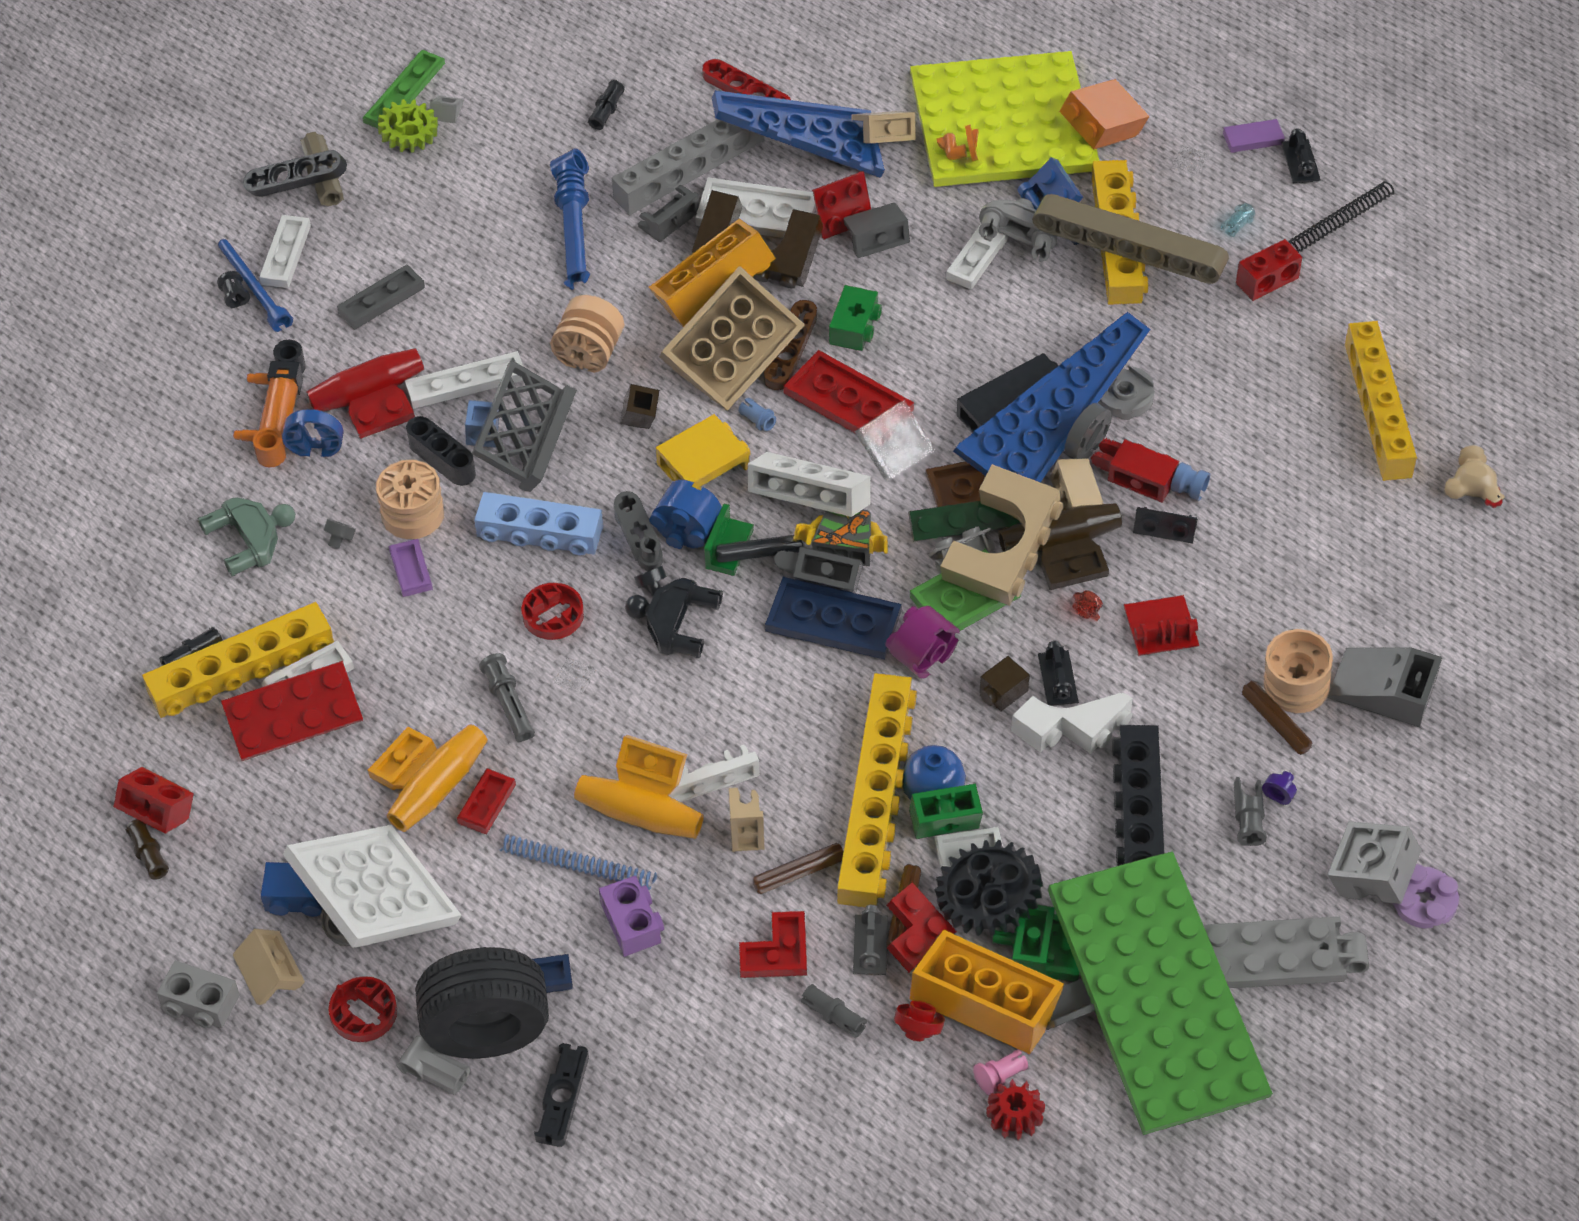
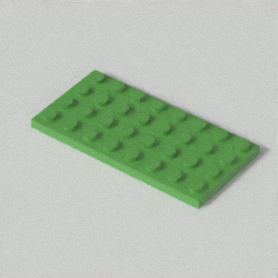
M1173 851L1049 885L1047 891L1090 1001L1095 1005L1096 1010L1094 1011L1143 1135L1215 1115L1272 1096V1090Z

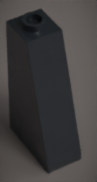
M1042 353L957 398L956 416L973 433L1059 365L1055 361H1051L1045 353Z

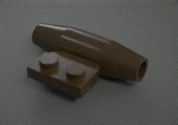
M1116 503L1080 505L1063 509L1059 518L1052 520L1049 526L1051 529L1046 544L1044 546L1040 545L1036 552H1042L1040 565L1049 590L1108 577L1109 568L1101 547L1092 539L1122 527V516ZM1021 522L998 532L1002 552L1010 550L1022 539L1025 528Z

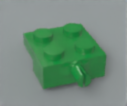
M1037 904V909L1028 908L1030 918L1026 919L1020 916V926L1015 928L1014 933H1004L995 929L992 944L1012 946L1013 961L1053 979L1072 982L1079 980L1080 972L1053 906Z

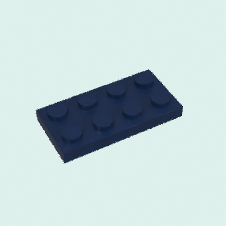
M783 576L765 623V632L885 660L888 652L885 644L889 636L895 632L902 611V604Z

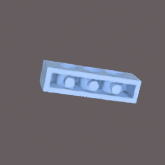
M483 492L474 519L477 537H481L485 541H508L516 546L534 545L540 546L547 551H554L556 549L567 550L575 555H585L586 553L595 555L603 529L602 509Z

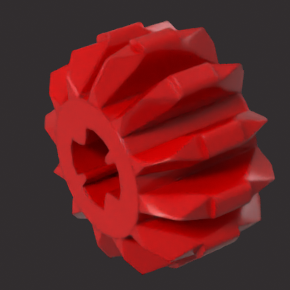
M1012 1079L1009 1083V1088L999 1083L996 1087V1093H991L988 1097L989 1106L986 1108V1116L988 1119H992L991 1127L993 1130L1002 1128L1004 1139L1010 1134V1131L1015 1132V1137L1018 1141L1022 1138V1130L1032 1136L1035 1133V1126L1040 1127L1043 1123L1044 1116L1042 1114L1045 1112V1103L1040 1100L1038 1089L1029 1091L1027 1081L1019 1087L1016 1086V1082ZM1018 1107V1111H1013V1108Z

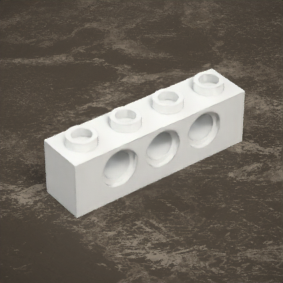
M766 452L748 463V492L850 517L870 505L871 476Z

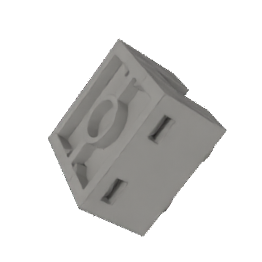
M1349 821L1329 870L1328 877L1342 897L1361 900V897L1374 895L1378 896L1381 902L1401 904L1422 849L1408 826Z

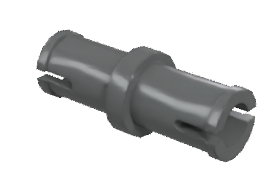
M814 984L806 988L802 994L801 1003L821 1014L825 1022L836 1024L850 1033L852 1037L857 1038L861 1035L866 1027L867 1019L845 1007V1002L841 999H833Z

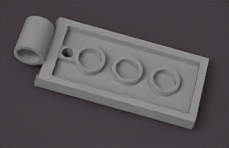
M1340 916L1203 925L1229 988L1344 982L1347 979V973H1364L1369 969L1366 936L1360 932H1349L1340 935Z

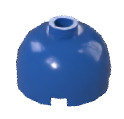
M923 746L909 756L903 768V791L910 801L912 794L963 786L966 781L962 761L953 751L944 746Z

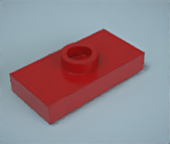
M486 768L457 816L458 824L487 835L515 788V779Z

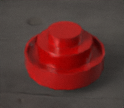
M915 1000L911 1001L910 1004L898 1005L894 1021L905 1032V1036L908 1039L921 1042L925 1038L941 1034L945 1018L936 1012V1008L933 1005Z

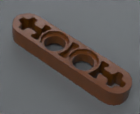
M799 300L793 304L790 310L799 320L800 314L804 311H809L803 318L805 326L800 330L803 336L792 339L780 353H791L794 355L793 358L783 360L778 355L764 370V383L769 389L782 390L784 385L793 377L817 321V306L810 300ZM778 367L782 368V376L773 379L772 377L777 375Z

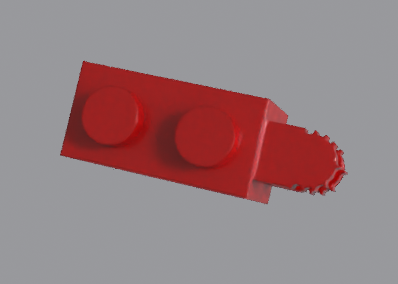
M1103 438L1098 445L1102 452L1095 451L1090 458L1092 464L1109 472V482L1163 503L1170 491L1172 479L1180 461L1167 454H1161L1146 448L1142 444L1126 439L1121 444L1114 440L1111 441L1110 439Z

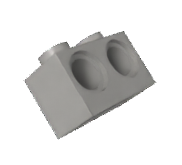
M176 960L156 993L161 1008L167 1015L174 1018H180L181 1015L192 1018L197 1025L203 1028H211L212 1025L223 1028L240 996L235 980ZM181 991H187L185 994L177 995ZM211 1001H218L213 1005H207Z

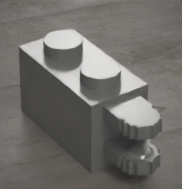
M800 547L799 553L781 550L774 557L775 565L782 569V571L785 570L786 572L793 573V577L797 580L852 593L857 592L863 568L861 560Z

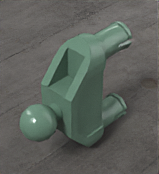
M235 497L224 501L221 505L222 508L197 519L205 535H209V533L230 524L235 526L248 549L224 559L225 566L233 577L255 565L257 567H264L271 563L278 540L275 526H290L295 520L296 513L290 505L278 504L273 509L272 514L269 515L261 503Z

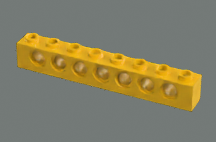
M874 673L837 888V904L857 907L877 906L878 898H885L887 879L882 878L883 870L889 871L891 851H886L887 842H894L896 824L891 823V816H898L900 796H895L896 788L902 789L904 769H899L900 761L905 762L907 760L909 743L904 742V736L911 735L913 717L908 716L909 709H915L917 691L911 690L912 677ZM869 816H878V818H870ZM865 843H873L875 845L868 846ZM866 870L870 871V873L864 874L860 873V871Z

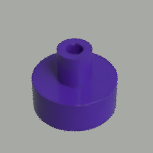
M1283 771L1282 774H1270L1262 785L1263 793L1266 797L1282 805H1288L1297 793L1296 786L1292 782L1294 776L1288 771Z

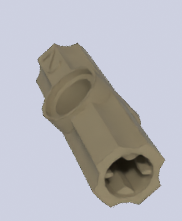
M316 132L307 133L300 140L304 156L329 150L324 136ZM313 165L306 166L308 175L312 172ZM339 177L312 184L315 186L321 205L328 207L337 205L344 200L338 180Z

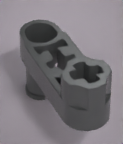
M630 491L621 492L614 499V517L622 529L635 561H638L639 566L645 571L662 566L663 553L660 541L649 522L640 498L637 494ZM629 507L630 512H626L625 508ZM636 527L644 531V537L641 541L639 536L634 534V528Z

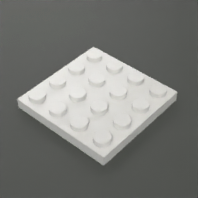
M392 825L287 845L283 853L285 859L352 948L457 924L461 917L460 912Z

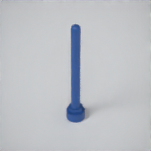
M221 239L218 242V247L235 270L241 274L244 282L267 311V322L275 332H279L282 330L279 326L283 324L286 328L291 326L293 317L288 310L274 303L229 241Z

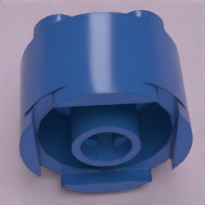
M688 480L673 481L649 518V522L666 538V543L680 550L683 546L692 549L703 547L722 508L719 500L712 492L704 487L700 491L692 487L694 482Z

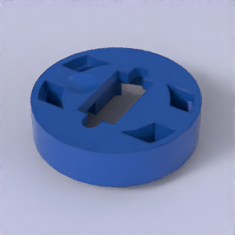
M310 409L299 410L290 414L285 419L282 440L290 451L299 456H310L311 448L322 449L321 457H330L341 449L344 429L339 420L326 412ZM306 423H314V428L317 429L321 441L317 440L316 437L311 438L305 427Z

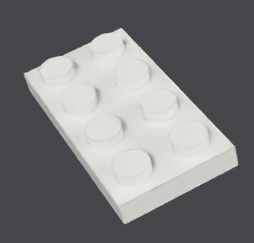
M708 177L695 220L696 226H700L711 190L739 196L742 204L739 218L757 230L760 235L783 238L793 209L814 214L816 206L813 192Z

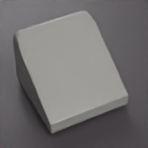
M437 96L430 102V109L434 110V117H437L438 121L456 123L464 100Z

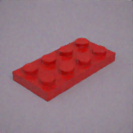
M820 350L784 385L785 395L878 447L889 438L914 410L913 401Z
M343 661L221 701L241 761L363 721Z

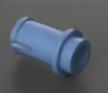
M752 398L745 399L749 406L744 402L740 404L739 413L755 423L758 430L769 431L774 427L776 416H774V412L771 409H764Z

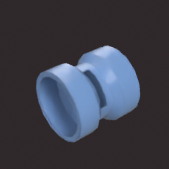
M1182 462L1174 474L1170 489L1177 493H1189L1190 498L1200 501L1202 498L1200 497V491H1206L1211 474L1204 470L1197 472L1192 469L1191 465Z

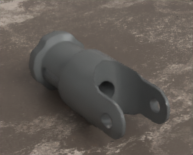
M1236 777L1234 781L1235 818L1239 822L1240 827L1237 841L1242 846L1262 845L1266 842L1267 834L1262 826L1265 811L1261 781L1257 780L1255 784L1256 796H1252L1242 790L1240 777Z

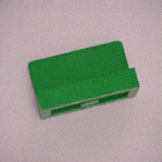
M724 503L705 545L704 556L705 569L734 576L741 560L717 562L715 548L718 544L749 541L754 530V524L731 519L729 504Z

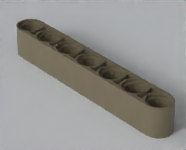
M1047 194L1043 197L1032 218L1035 227L1043 232L1208 284L1218 282L1229 260L1227 251L1218 245L1055 194Z

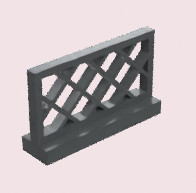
M511 360L506 367L472 454L521 482L519 488L531 492L544 477L577 390L568 385L561 389ZM512 373L522 377L525 386L516 388L511 377ZM536 389H543L550 393V400L541 402ZM528 391L534 404L524 406L519 393ZM511 395L517 408L507 410L502 398ZM537 410L541 423L533 425L527 412ZM520 414L525 427L515 429L510 415ZM502 418L507 431L498 433L493 420ZM528 432L532 446L524 447L518 434ZM511 436L516 449L506 451L501 438ZM493 440L498 453L492 454L483 449L484 443ZM519 455L523 463V469L520 470L513 466L509 457Z

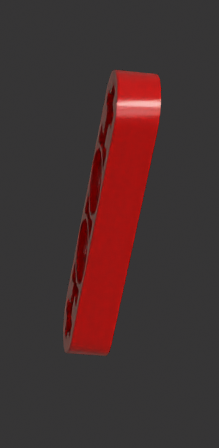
M711 59L703 64L704 80L724 92L747 95L759 92L765 95L763 97L791 100L785 93L722 60ZM733 81H740L743 83L741 86L738 87L730 85V83Z

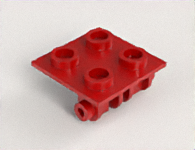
M864 171L812 190L817 215H820L823 223L821 232L823 240L848 231L844 225L845 217L871 210Z
M1184 595L1124 604V610L1138 656L1198 647L1200 645L1195 632L1198 631L1197 619H1191Z

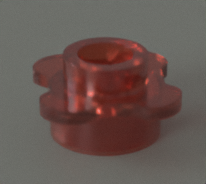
M1085 590L1082 593L1075 592L1073 595L1075 603L1072 607L1076 613L1082 618H1092L1098 621L1100 619L1098 612L1103 606L1100 597L1089 590Z

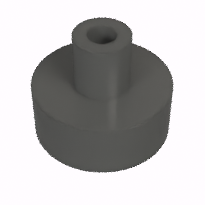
M327 519L323 531L331 534L328 545L340 549L343 538L352 540L356 528Z

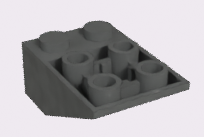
M1412 647L1346 648L1328 698L1420 727L1437 680L1442 657Z

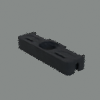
M561 1043L558 1046L561 1055L555 1074H550L542 1102V1107L545 1111L539 1131H534L537 1143L557 1147L565 1145L589 1060V1053L586 1047L577 1046V1050H574L567 1043ZM558 1089H567L572 1094L564 1102L555 1101L552 1095Z

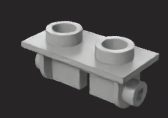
M979 526L963 532V538L956 541L980 551L986 549L991 553V551L995 550L993 541L991 539L987 540L985 534L991 531V528L980 531ZM952 537L936 543V549L928 554L929 557L937 555L938 559L935 560V565L939 572L941 571L940 566L953 542Z

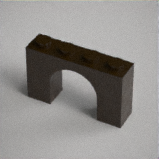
M711 190L692 254L739 219L742 210L739 196ZM793 209L781 243L771 251L776 259L770 263L767 270L752 277L760 282H768V279L779 281L781 286L790 289L795 288L796 285L804 287L823 229L820 215Z

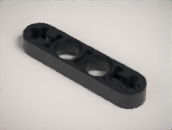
M327 150L252 169L245 175L243 185L252 195L263 197L341 177L347 169V161L337 151ZM308 165H313L312 172L307 176H302L303 169ZM283 171H288L287 178L283 182H277L279 174Z

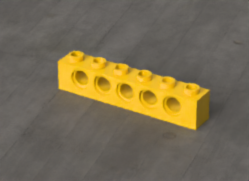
M1127 160L1093 161L1091 181L1095 207L1139 221V213L1133 210L1136 209V192H1131L1134 178L1133 171H1128ZM1101 250L1108 305L1142 303L1143 293H1148V277L1142 274V272H1145V264Z
M1378 321L1349 323L1345 348L1382 480L1412 478L1417 455Z
M313 602L144 673L142 677L146 690L160 718L167 715L175 716L188 706L195 703H206L214 695L226 690L234 691L241 687L243 683L254 678H265L273 670L282 666H289L301 658L334 643L332 630L317 602Z

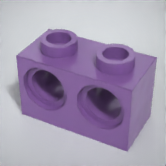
M636 875L599 888L600 904L624 957L661 943L660 932L664 930L663 921L658 911L652 912L650 892L646 885L640 886ZM624 901H633L630 904H622ZM636 927H644V928H645V929L640 930V931L633 930V929L636 928Z

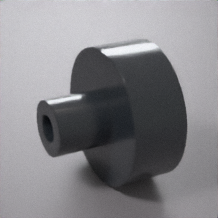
M659 566L635 576L634 579L638 588L648 586L651 596H654L655 591L661 588L659 580L667 576L663 566Z

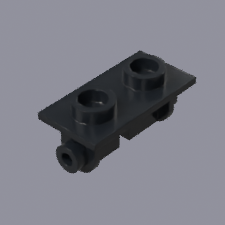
M1293 129L1289 136V141H1281L1292 183L1320 181V175L1309 139H1306V134L1301 129Z
M1137 507L1133 533L1193 544L1198 519L1197 517H1192V515L1186 516L1147 509V507Z
M1051 641L1048 643L1045 652L1038 653L1046 702L1050 706L1079 703L1069 650H1064V646L1059 641Z

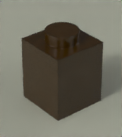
M630 384L624 397L620 424L650 429L656 417L660 390Z
M1006 656L980 676V696L988 706L994 705L1002 712L1029 691L1030 674L1011 657Z

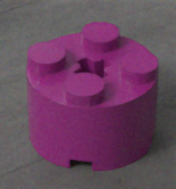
M912 606L903 616L902 620L904 623L897 632L889 636L885 646L890 649V654L922 679L930 675L926 670L935 662L939 661L943 664L949 659L959 641L955 637V633L960 634V630L931 606H923L919 609Z

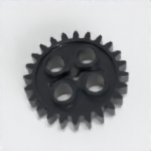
M984 840L983 847L979 849L974 843H971L970 852L967 853L965 850L959 849L961 856L959 859L951 856L948 858L951 867L941 866L943 876L936 877L938 887L935 888L939 909L943 912L945 920L951 919L954 928L962 924L963 931L966 934L972 928H975L977 936H980L984 929H988L990 935L994 936L995 929L998 927L1006 933L1008 930L1007 924L1009 923L1019 927L1018 918L1021 916L1029 919L1028 908L1037 909L1036 899L1042 898L1041 887H1043V881L1039 865L1035 864L1033 855H1026L1025 848L1022 847L1016 851L1013 842H1010L1003 848L1001 840H997L994 847H990L989 842Z

